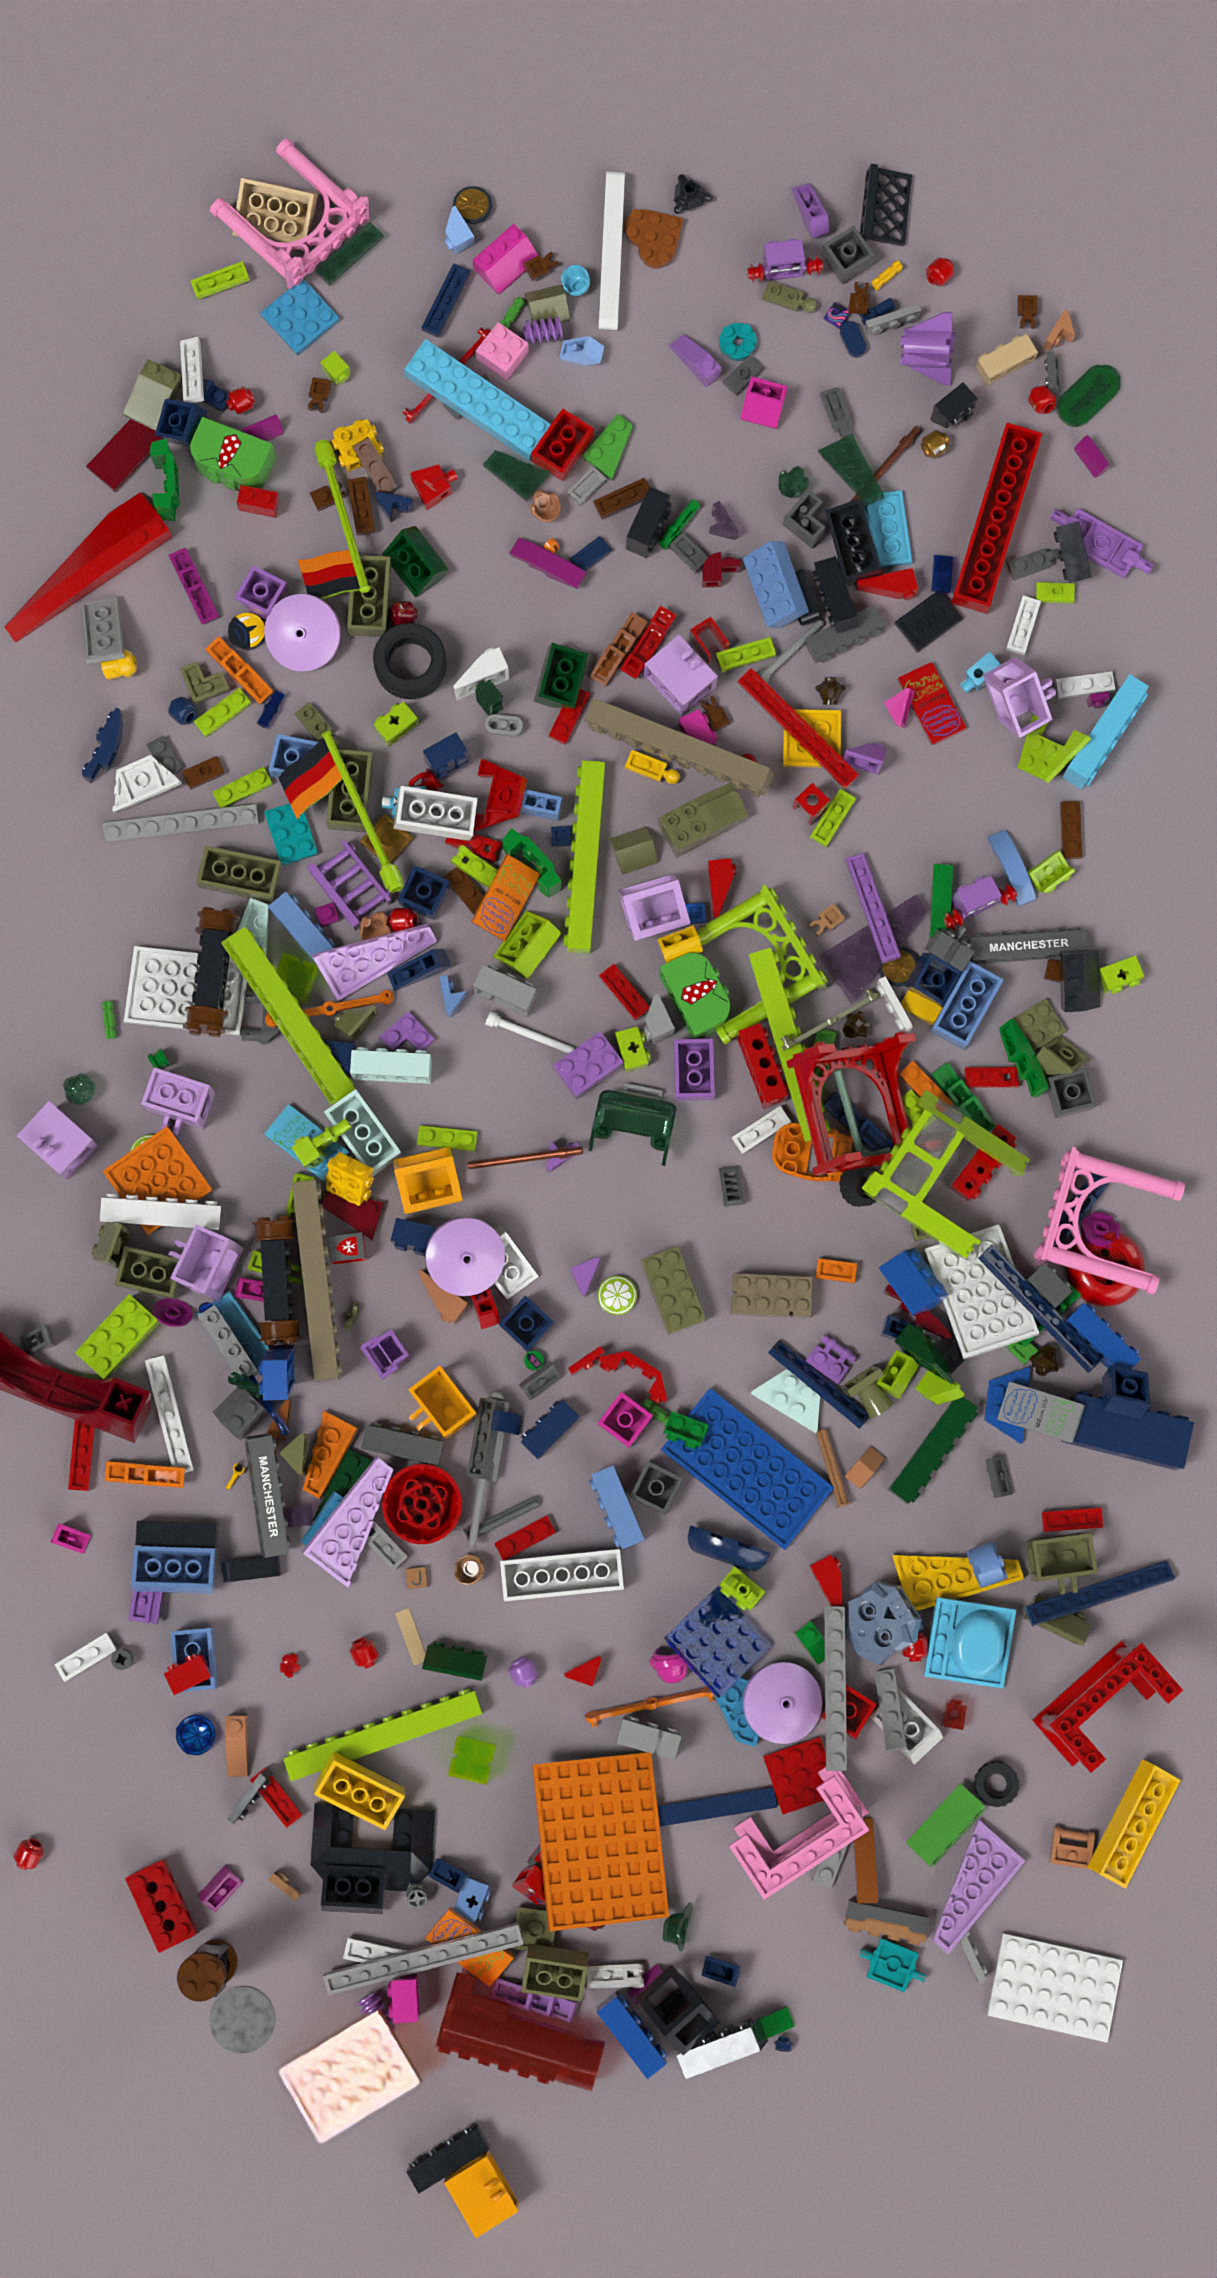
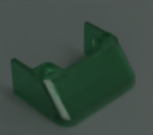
M612 1090L602 1091L599 1095L588 1151L592 1152L595 1138L608 1139L611 1137L613 1130L650 1137L651 1147L664 1152L661 1166H665L676 1115V1106L667 1101Z

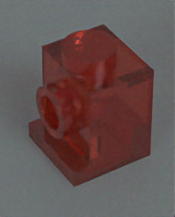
M950 1699V1703L945 1702L941 1726L963 1730L967 1706L962 1705V1701ZM952 1710L957 1711V1716L954 1718L950 1716Z

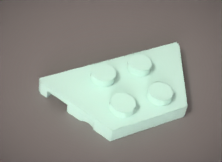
M784 1370L750 1393L814 1433L818 1431L820 1396L789 1370Z

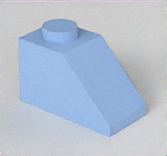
M456 206L452 207L444 242L449 250L452 249L456 255L473 246L475 241L474 235Z
M590 336L564 340L559 358L586 366L600 364L604 345Z

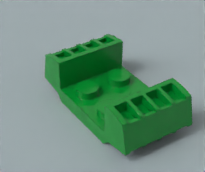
M167 439L151 443L150 456L155 469H163V473L166 475V480H164V491L166 493H153L152 498L157 513L162 520L175 521L176 509L180 505L178 467Z
M511 828L502 839L505 854L514 858L523 851L522 855L528 862H534L537 866L535 867L536 870L542 875L537 880L538 890L549 898L561 891L562 883L554 871V864L528 836H521Z

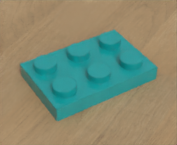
M290 803L264 811L282 866L318 855L305 812L297 820Z

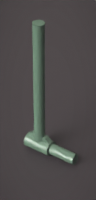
M840 1068L833 1070L856 1151L854 1153L861 1152L862 1157L890 1153V1147L872 1152L863 1148L842 1071Z

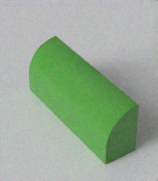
M960 1783L908 1839L906 1844L933 1868L986 1810V1807Z

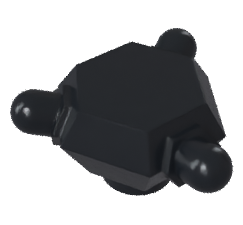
M684 174L678 176L679 182L675 187L674 202H676L674 207L675 214H680L685 209L688 211L701 206L705 201L711 202L713 200V195L706 193L705 188L693 179L689 180Z

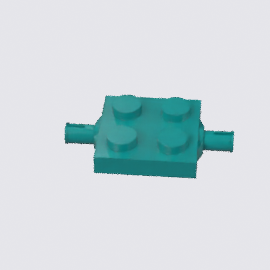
M880 1938L877 1948L873 1953L863 1948L860 1950L862 1953H859V1957L870 1960V1967L866 1975L869 1979L904 1993L912 1978L922 1982L925 1981L926 1974L915 1970V1963L919 1955L915 1951Z

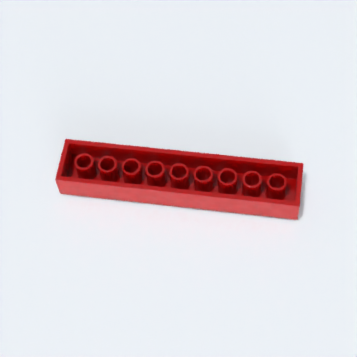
M1006 422L951 600L952 604L984 614L988 613L1043 433Z

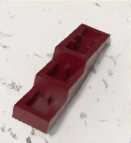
M888 1284L883 1293L901 1301L898 1309L912 1315L892 1286ZM928 1310L912 1315L915 1316L912 1323L915 1326L918 1325L947 1341L950 1340L952 1335Z

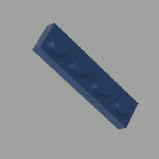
M453 263L421 327L422 331L439 338L471 274L470 270Z

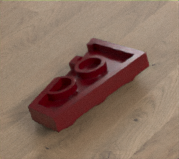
M326 1190L322 1202L323 1208L373 1241L384 1203L368 1199L358 1206Z

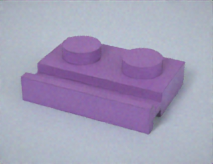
M133 1591L128 1620L158 1625L163 1592Z

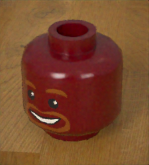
M410 601L394 602L388 610L389 621L394 625L408 622L413 624L418 617L417 608Z

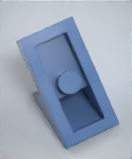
M445 975L440 976L446 1013L449 1018L455 1013L467 996V993L463 991L451 994V992H454L452 980L448 981V977Z

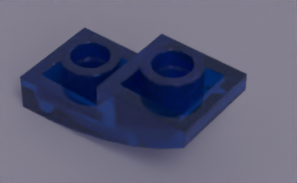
M933 555L931 592L950 593L953 567L952 556Z

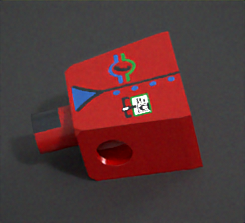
M536 1865L522 1869L511 1886L537 1905L546 1903L542 1870Z

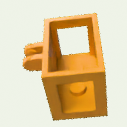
M450 1146L393 1159L394 1171L405 1214L463 1201Z
M440 1365L408 1389L421 1406L409 1416L410 1420H415L424 1411L428 1415L427 1419L418 1424V1430L433 1422L447 1440L477 1417V1413Z
M487 2151L445 2177L444 2184L475 2238L519 2212L520 2203L490 2151Z

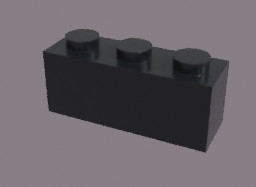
M1077 521L1056 527L1057 531L1053 533L1056 543L1059 542L1061 550H1058L1060 562L1064 561L1065 569H1062L1064 580L1072 583L1091 578L1092 574L1080 522Z

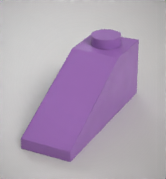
M807 183L792 188L805 227L811 238L828 234V214L811 184Z
M685 334L669 345L705 387L720 377L721 366L708 352Z

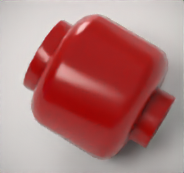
M939 257L926 268L928 282L936 286L944 285L953 277L954 266L952 262L947 258Z
M244 386L228 393L229 400H226L230 411L234 410L237 414L251 410L253 403H255L250 389H246Z
M1036 386L1030 391L1028 402L1036 413L1048 414L1055 407L1056 397L1047 386Z
M394 908L392 913L388 915V925L391 926L394 932L416 927L418 923L417 914L411 908Z
M918 1633L917 1642L902 1650V1655L909 1658V1662H921V1658L928 1655V1639L923 1636V1633Z
M366 1637L355 1640L349 1650L355 1665L358 1667L364 1666L365 1669L374 1666L375 1661L379 1657L373 1640Z
M33 1838L21 1841L13 1855L17 1867L22 1870L36 1868L44 1854L42 1844Z

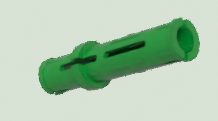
M691 499L672 525H668L667 531L657 542L664 550L668 549L669 545L680 535L681 530L701 507L696 500Z

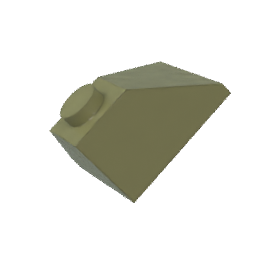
M374 1005L347 1010L344 1014L340 1013L336 1017L334 1027L350 1042L354 1043L378 1016L377 1009Z
M1062 1035L1044 1045L1036 1056L1046 1075L1071 1074L1091 1060Z

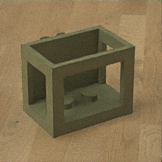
M1092 1533L1025 1542L1031 1582L1057 1579L1060 1595L1065 1594L1066 1591L1064 1578L1070 1577L1071 1590L1073 1593H1077L1076 1576L1098 1573ZM1086 1542H1088L1089 1554H1090V1560H1091V1566H1090V1562H1089V1555H1088V1549H1087V1543H1086Z

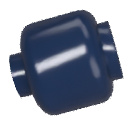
M178 697L171 701L168 713L180 725H187L196 719L197 708L186 697Z

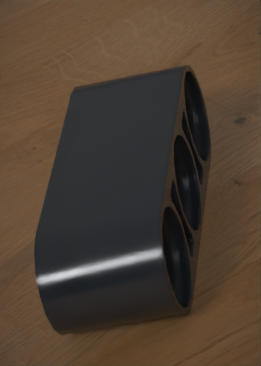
M802 569L795 571L809 612L798 618L800 625L803 626L819 621L820 615L804 571Z
M279 1556L223 1562V1583L281 1576Z

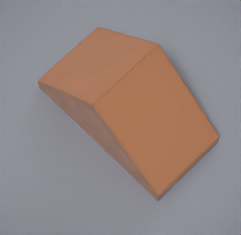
M869 1446L844 1477L860 1489L876 1472L885 1458Z

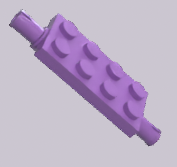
M1055 508L1049 518L1060 525L1079 521L1088 559L1123 579L1133 566L1147 573V575L1154 566V563L1140 557L1139 553L1144 546L1143 544L1079 508L1070 517Z

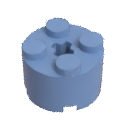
M994 1541L966 1551L969 1563L974 1570L975 1578L981 1588L1008 1578L1003 1568L1004 1563L1001 1556L995 1553L997 1548Z

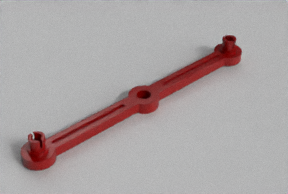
M482 327L478 329L477 333L481 337L459 360L460 363L464 365L475 354L477 348L491 332L490 329L484 330ZM428 393L415 409L410 411L408 408H405L403 414L406 415L405 420L411 424L434 396Z

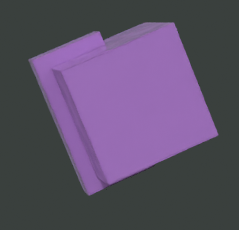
M391 1329L379 1338L375 1336L360 1346L382 1380L398 1370L399 1365L411 1358Z

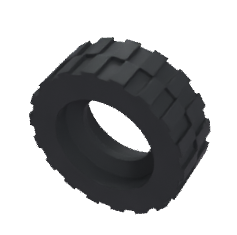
M872 1166L843 1171L839 1181L840 1192L848 1204L854 1207H863L877 1202L866 1194H858L855 1189V1178L862 1175L867 1180L872 1172H878L877 1168ZM883 1188L876 1195V1197H878L879 1199L881 1197V1192H883Z
M992 1761L987 1764L985 1763L983 1767L977 1770L973 1786H975L974 1790L978 1798L985 1804L994 1807H1004L1008 1803L1013 1802V1799L1017 1797L1020 1782L1017 1778V1773L1012 1767L1002 1762ZM993 1774H1000L1006 1780V1789L1001 1794H992L987 1788V1780Z

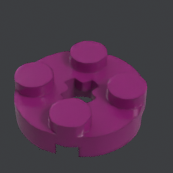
M1102 1212L1091 1213V1216L1084 1217L1080 1231L1085 1242L1095 1246L1112 1248L1107 1245L1113 1242L1104 1239L1102 1235L1107 1234L1108 1231L1116 1232L1117 1240L1121 1233V1227L1118 1222L1116 1224L1113 1221L1112 1216Z

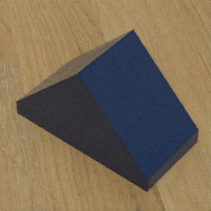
M336 1041L324 1042V1044L330 1047L334 1058L340 1062L342 1068L350 1076L351 1052L356 1049L355 1044Z
M887 1315L880 1336L896 1340L909 1322L892 1315Z

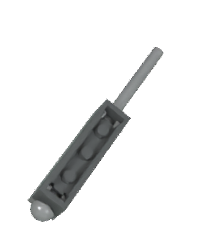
M493 1391L489 1394V1398L492 1399L480 1398L467 1471V1477L479 1479L468 1547L476 1548L485 1487L488 1481L496 1482L504 1433L490 1430L493 1410L508 1412L509 1403L501 1401L504 1400V1397L499 1391Z

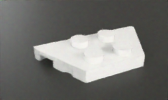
M149 755L116 770L115 806H113L112 810L114 813H118L179 786L182 782L152 755Z

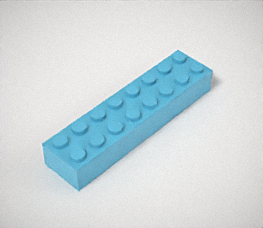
M426 339L404 369V377L528 461L531 459V452L551 425Z

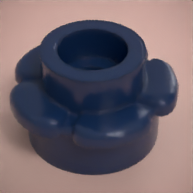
M778 2037V2041H774L776 2051L791 2052L792 2046H794V2043H790V2038Z

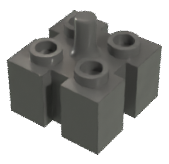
M961 925L955 935L945 929H942V931L936 929L924 948L962 972L974 954V951L970 949L972 945L961 940L967 930Z

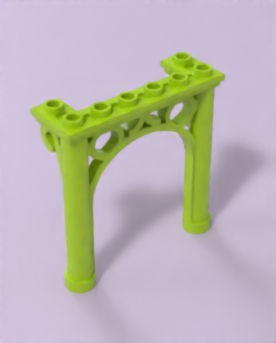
M763 885L760 892L697 929L696 932L701 946L735 928H749L764 935L777 951L784 979L788 978L792 981H797L787 987L790 995V1000H787L789 1005L817 987L820 990L822 988L827 989L828 987L825 983L828 980L822 970L818 971L815 968L814 964L817 962L811 953H806L804 948L807 945L802 937L797 938L794 933L797 929L792 920L787 921L784 915L787 912L782 904L778 905L776 902L779 898L774 889ZM755 913L754 924L740 922ZM762 913H768L772 918L773 924L770 928L766 929L759 926L758 918ZM778 921L787 936L778 937L774 933L770 935L769 932H773L776 929ZM790 943L800 958L790 956L785 960L784 956H787L786 949ZM790 961H797L801 966V973L796 977L786 973L787 965ZM763 1002L757 1003L716 1029L725 1045L737 1036L739 1030L756 1025L767 1018Z

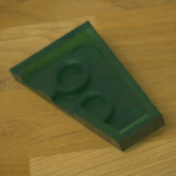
M497 450L483 463L484 468L525 501L551 475V471L542 470L533 464L521 462L517 458Z

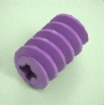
M555 316L554 322L550 317H548L547 323H545L543 318L540 319L539 324L535 319L532 321V325H530L528 320L525 321L523 331L527 343L530 339L532 344H535L536 338L542 343L543 337L546 338L547 342H550L551 336L557 341L558 335L563 340L561 321L558 316Z
M375 1991L360 1999L356 2006H363L360 2014L367 2013L363 2020L371 2021L367 2026L368 2029H375L371 2036L378 2035V2038L397 2027L396 2025L389 2026L393 2019L385 2018L389 2011H381L385 2007V2003H378L382 1997L380 1995L374 1996L377 1992Z

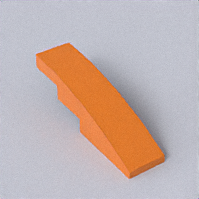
M219 636L204 649L259 705L273 692L249 664L245 663Z
M106 1461L105 1481L183 1488L185 1468Z

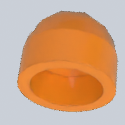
M552 537L545 543L543 549L555 554L559 550V544Z

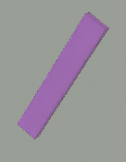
M861 853L846 858L851 878L882 964L901 958L865 854Z

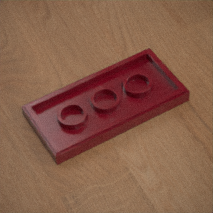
M130 419L87 464L86 468L116 492L150 455L151 443L163 439L155 436V430Z

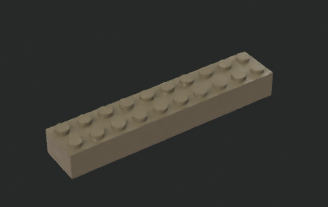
M593 698L585 717L586 722L589 724L588 726L592 728L591 730L602 735L604 732L613 740L620 741L622 739L633 748L640 746L648 754L654 755L657 753L668 762L675 760L683 768L689 769L692 767L703 776L710 774L714 777V780L721 783L727 781L738 790L745 788L751 795L760 797V795L766 797L775 776L769 767Z
M316 1180L292 1183L314 1381L336 1380L338 1375L342 1374L341 1361H336V1355L340 1354L339 1344L334 1342V1335H337L336 1322H332L331 1316L335 1315L334 1302L330 1303L329 1296H333L332 1283H327V1277L330 1276L329 1263H325V1257H328L327 1243L323 1244L322 1238L326 1237L325 1224L320 1223V1218H324L322 1204L318 1205V1199H322L320 1185H316Z

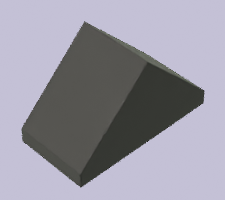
M42 1325L20 1337L24 1351L28 1355L56 1346L51 1329L47 1325Z

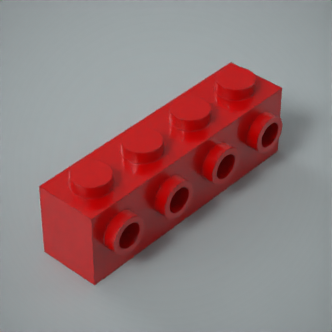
M997 1124L991 1134L1012 1148H1015L1016 1144L1014 1141L1017 1137ZM978 1149L950 1186V1189L967 1202L971 1198L975 1200L982 1191L979 1189L983 1183L987 1185L993 1177L991 1174L994 1168L999 1169L1002 1164Z

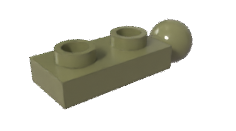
M772 281L768 282L762 296L763 301L796 312L800 306L807 313L815 311L817 307L815 299L811 297L803 299L804 292Z
M310 702L294 713L296 718L317 742L322 739L321 735L323 732H334ZM332 736L333 741L338 749L339 740L336 737Z

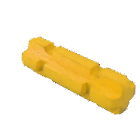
M898 260L894 261L891 267H887L880 273L878 278L876 277L871 281V286L874 290H879L882 285H885L895 274L902 270L903 266Z

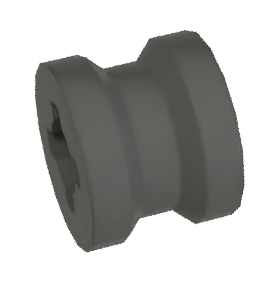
M125 1649L117 1650L111 1658L112 1665L119 1670L128 1669L134 1660L132 1653Z
M412 1883L407 1887L406 1897L408 1905L415 1909L423 1907L427 1902L425 1887L420 1883Z

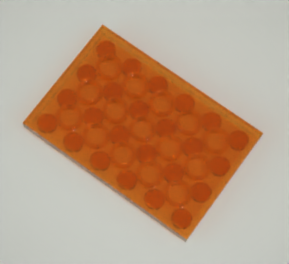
M381 2009L358 2021L278 2071L319 2143H322L422 2082Z

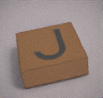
M426 1567L405 1569L407 1589L428 1587Z

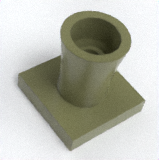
M873 1365L840 1387L843 1393L850 1397L858 1394L870 1419L882 1414L893 1405L891 1400L876 1384L875 1381L884 1374L880 1368Z

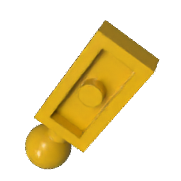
M631 750L624 767L626 770L659 783L662 777L669 784H676L680 780V774L677 770H665L667 763Z

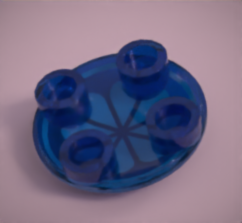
M190 1715L183 1719L176 1728L177 1744L188 1755H202L209 1751L215 1742V1727L205 1716Z

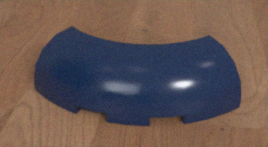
M690 1525L688 1544L691 1550L697 1554L754 1572L761 1569L770 1556V1552Z

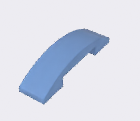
M1006 830L987 837L994 854L998 856L1010 885L1016 890L1017 896L1015 901L1018 907L1036 900L1026 868Z

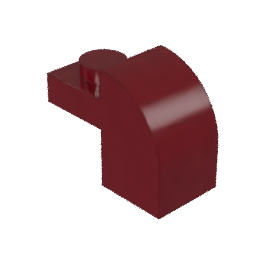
M721 552L710 555L703 565L702 588L721 587L722 573H740V559L735 557L721 559Z

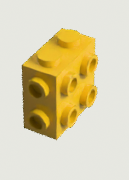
M368 419L357 420L350 426H341L333 431L334 439H331L334 450H339L340 456H338L341 467L345 466L347 472L363 467L351 446L367 436L382 459L383 446L381 441H376L375 436L377 432L374 424L370 425Z
M338 1152L335 1157H331L327 1164L329 1169L325 1178L327 1181L326 1190L360 1206L364 1200L367 1201L371 1196L372 1190H370V1187L374 1180L372 1177L373 1168L341 1152Z

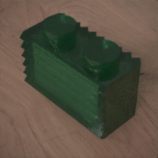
M484 680L476 686V701L488 716L497 714L504 709L503 695L496 689L491 680Z

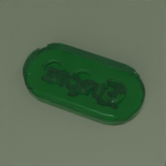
M1098 364L1089 368L1060 397L1057 404V414L1060 420L1071 427L1086 425L1118 394L1121 379L1117 370L1106 364Z

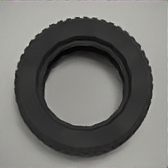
M408 622L391 627V629H388L387 632L380 636L373 651L374 669L379 683L387 692L401 699L415 700L416 698L420 699L426 695L428 696L440 686L446 674L447 660L441 639L433 630L419 623L412 624ZM406 644H415L423 647L431 656L429 668L417 678L406 679L399 677L389 666L391 655L397 648Z

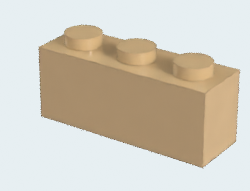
M1027 334L1023 336L1018 335L1010 343L997 346L993 352L982 354L978 358L976 369L986 385H989L1034 361L1038 351Z

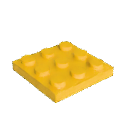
M793 709L841 756V710ZM783 729V767L822 768Z

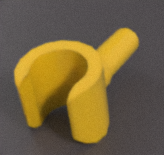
M235 1463L233 1466L234 1473L225 1487L230 1490L238 1476L243 1475L245 1472V1467H243L241 1472L235 1471L239 1463Z

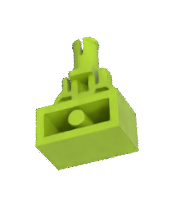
M344 1118L332 1127L326 1126L324 1128L326 1131L314 1138L309 1136L299 1137L294 1141L295 1145L291 1148L304 1167L313 1169L328 1158L323 1150L332 1142L337 1143L338 1137L352 1128V1126Z
M735 1566L732 1567L719 1584L721 1587L720 1592L728 1598L730 1596L737 1600L735 1604L743 1611L746 1608L750 1611L765 1593L763 1589Z

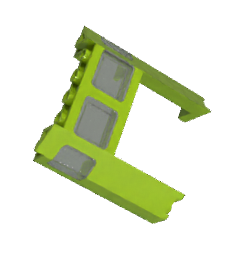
M925 1090L915 1105L919 1110L911 1120L914 1123L910 1129L906 1128L902 1133L901 1138L903 1140L899 1145L896 1144L890 1152L892 1155L888 1162L884 1161L879 1169L881 1173L872 1172L862 1189L866 1191V1195L963 1259L969 1256L967 1252L971 1253L974 1249L972 1245H979L981 1241L922 1202L961 1140L964 1138L1009 1168V1173L1015 1177L1024 1175L1025 1171L1023 1170L1030 1159Z

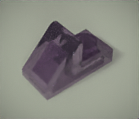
M720 500L713 504L711 514L718 523L710 527L709 534L732 540L738 539V529Z
M312 1505L282 1508L283 1516L287 1518V1528L313 1525Z

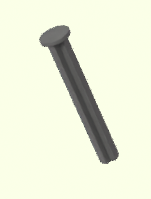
M531 1497L481 1522L477 1537L538 1508L539 1504L536 1498ZM471 1528L463 1529L468 1541Z

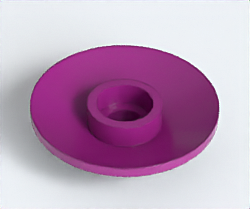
M161 1299L156 1302L153 1308L155 1318L160 1323L170 1327L187 1325L193 1315L191 1308L185 1302L178 1299Z

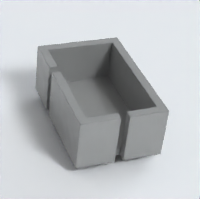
M483 965L473 985L474 994L488 1000L495 996L494 1003L527 1017L537 997L534 985L527 981L519 982L516 980L517 977L512 974L506 973L504 975L498 972L499 969L492 965H488V967Z
M627 1715V1719L622 1718L616 1743L652 1754L657 1753L659 1756L675 1760L681 1735L678 1734L677 1729L666 1727L663 1730L658 1728L659 1725L647 1721L646 1724L639 1723V1718Z

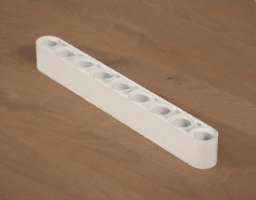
M606 171L599 311L600 330H618L625 172Z

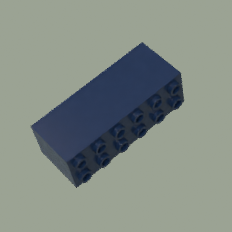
M1084 1391L1077 1392V1394L1071 1396L1070 1401L1083 1404L1085 1408L1073 1444L1063 1440L1061 1442L1176 1471L1185 1468L1194 1422L1189 1421V1417L1182 1415L1171 1417L1169 1412L1161 1410L1151 1412V1408H1148L1140 1419L1104 1411L1103 1396L1094 1398L1092 1393Z

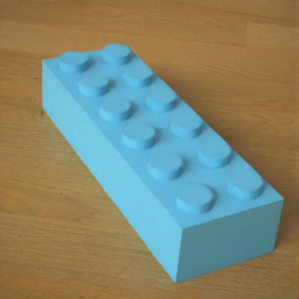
M1131 674L1128 675L1089 735L1091 740L1076 754L1062 778L1081 790L1084 785L1089 786L1108 757L1107 755L1110 754L1148 696V693H1146L1148 685Z

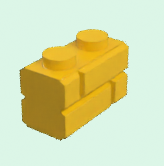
M694 925L657 939L666 964L688 953L698 954L703 952Z

